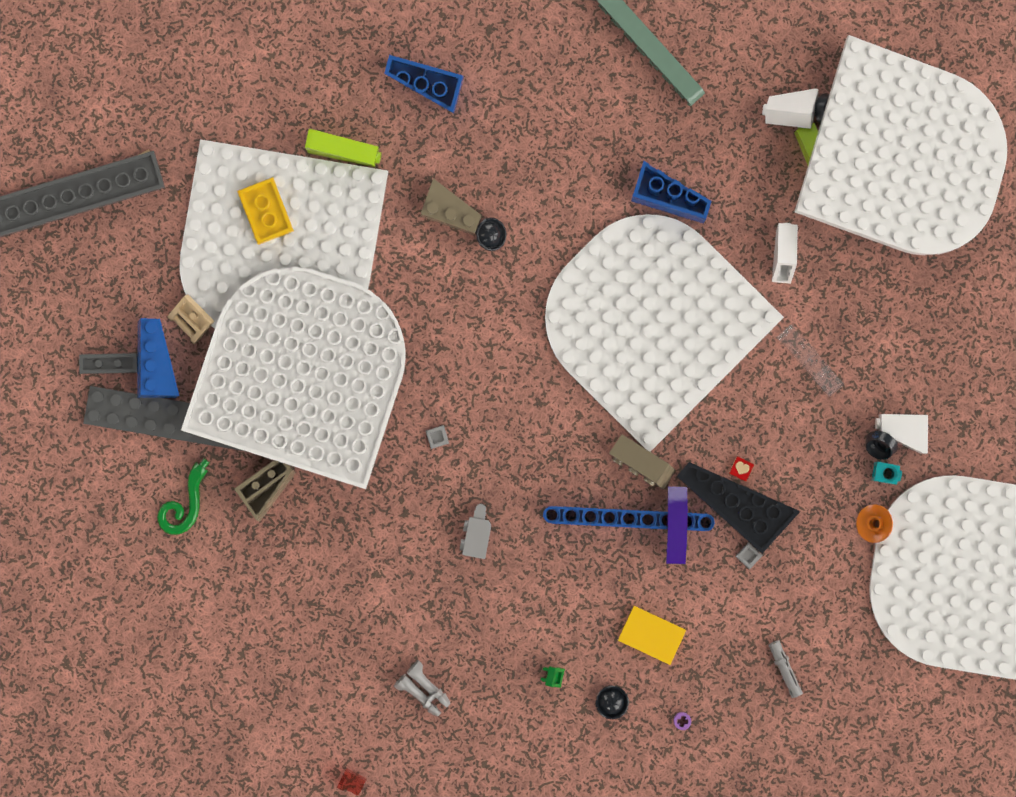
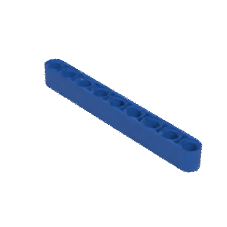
M549 506L543 511L544 520L551 524L667 529V526L662 523V518L668 515V512L561 506ZM550 509H554L557 512V517L554 520H548L546 517V513ZM569 510H573L576 513V518L573 521H568L565 517L566 512ZM588 511H592L595 514V520L592 522L585 520V514ZM607 512L614 514L615 518L611 523H606L604 520V515ZM626 513L633 515L634 519L631 524H626L623 521ZM688 513L691 524L687 527V530L710 531L714 527L715 521L711 515ZM646 514H650L653 518L650 525L643 523L642 519ZM703 517H708L710 520V525L707 528H703L700 524Z

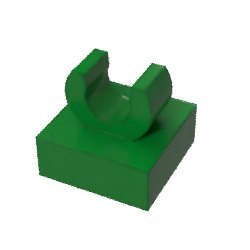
M552 666L544 667L543 670L548 672L547 678H541L540 680L546 682V686L561 688L565 669Z

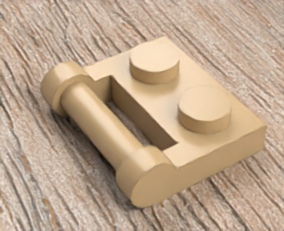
M188 294L181 299L167 316L191 338L190 341L193 344H196L215 322Z

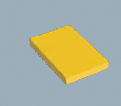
M273 177L237 191L258 245L294 232Z
M633 606L618 641L671 665L686 630Z

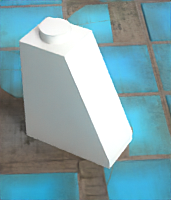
M818 89L769 96L768 102L763 105L762 114L765 115L766 124L811 129L815 117Z
M778 223L775 237L772 282L791 284L797 266L798 225Z
M880 414L879 418H876V430L890 434L897 443L920 454H928V415Z

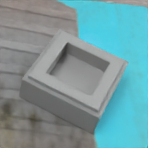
M444 425L426 430L431 449L449 444Z
M748 542L735 557L750 570L763 555Z

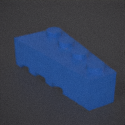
M389 55L384 72L385 75L453 114L455 113L464 80L463 75Z
M643 161L631 202L703 224L712 202L691 188L689 189L682 185L676 179L665 175L661 170L650 166L646 161Z
M140 318L138 321L137 398H177L179 392L160 319Z

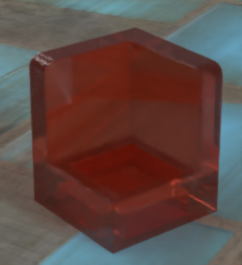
M346 768L337 788L359 795L367 778Z

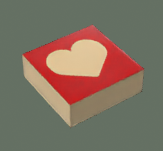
M736 456L728 474L746 482L754 464Z

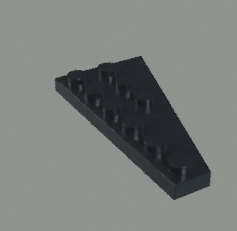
M688 462L676 476L761 554L765 552L801 512L691 462Z

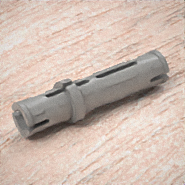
M780 640L770 643L768 646L775 659L774 663L781 672L791 698L802 695L803 692L790 666L789 657L783 651Z

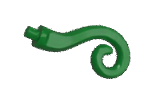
M203 458L200 463L196 462L189 473L187 481L189 513L185 520L178 525H172L166 519V514L170 509L176 511V520L183 518L184 508L180 503L168 501L160 507L157 521L165 533L170 535L182 534L188 531L196 522L200 509L199 487L202 479L208 472L206 467L210 463L207 459Z

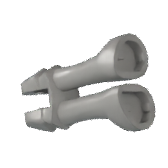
M417 660L408 669L407 674L418 682L429 693V696L427 697L416 687L406 674L401 676L394 684V687L399 691L405 690L423 705V708L428 710L427 712L438 717L442 712L432 701L437 698L441 704L448 707L450 700L446 693L442 692L441 688L438 689L423 674V664Z

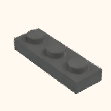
M138 353L79 355V374L137 373Z

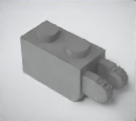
M477 504L474 516L469 517V521L465 520L463 531L467 533L466 538L461 539L459 550L463 551L462 555L485 559L491 523L489 520H485L486 507L483 504Z

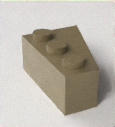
M433 178L421 211V217L475 236L482 218L481 215Z
M622 434L609 453L614 457L612 461L620 466L625 464L629 467V472L636 476L642 475L645 477V482L651 486L655 484L663 490L676 471L669 463Z
M274 460L237 486L235 491L253 517L260 522L296 472L291 465Z

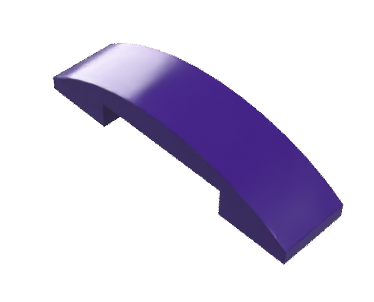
M668 486L666 564H686L687 487Z

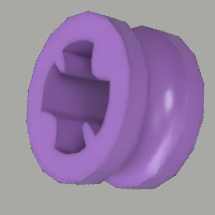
M679 712L674 716V725L678 729L686 730L690 727L691 718L687 713ZM681 716H686L685 720L688 719V722L684 723L683 726H679L680 723H677V719H681Z

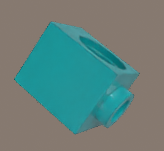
M874 462L871 481L897 485L898 481H901L902 470H900L899 465ZM886 468H889L892 472V476L889 479L883 476Z

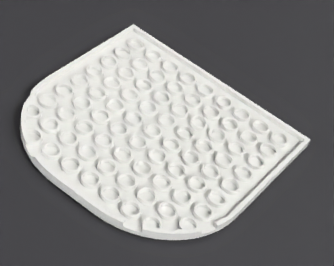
M849 35L844 44L795 213L910 254L939 255L958 249L972 240L983 229L995 206L1007 161V140L1000 116L990 100L967 80Z
M200 139L180 254V276L185 294H188L215 321L211 325L215 329L225 304L239 290L238 288L253 277L273 269L307 268L353 282L368 289L389 171ZM273 177L294 232L258 245L237 191Z
M650 214L621 219L600 231L559 273L551 287L545 312L548 340L560 364L649 452L784 318L697 231L676 219Z
M299 267L273 269L253 277L238 288L239 290L227 301L220 314L181 430L366 489L405 369V343L397 319L389 307L370 290L353 282L315 270Z
M956 475L934 477L913 485L904 491L888 509L893 519L891 534L886 540L875 543L869 592L872 610L879 628L893 646L918 662L935 667L1016 680V485Z

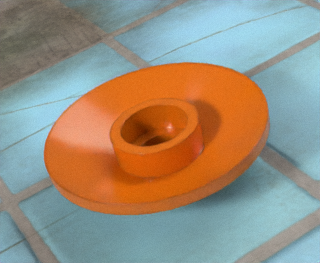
M877 504L864 507L858 514L856 521L858 533L864 540L871 543H879L886 540L893 529V519L890 512L885 507ZM877 520L880 523L879 527L875 526Z

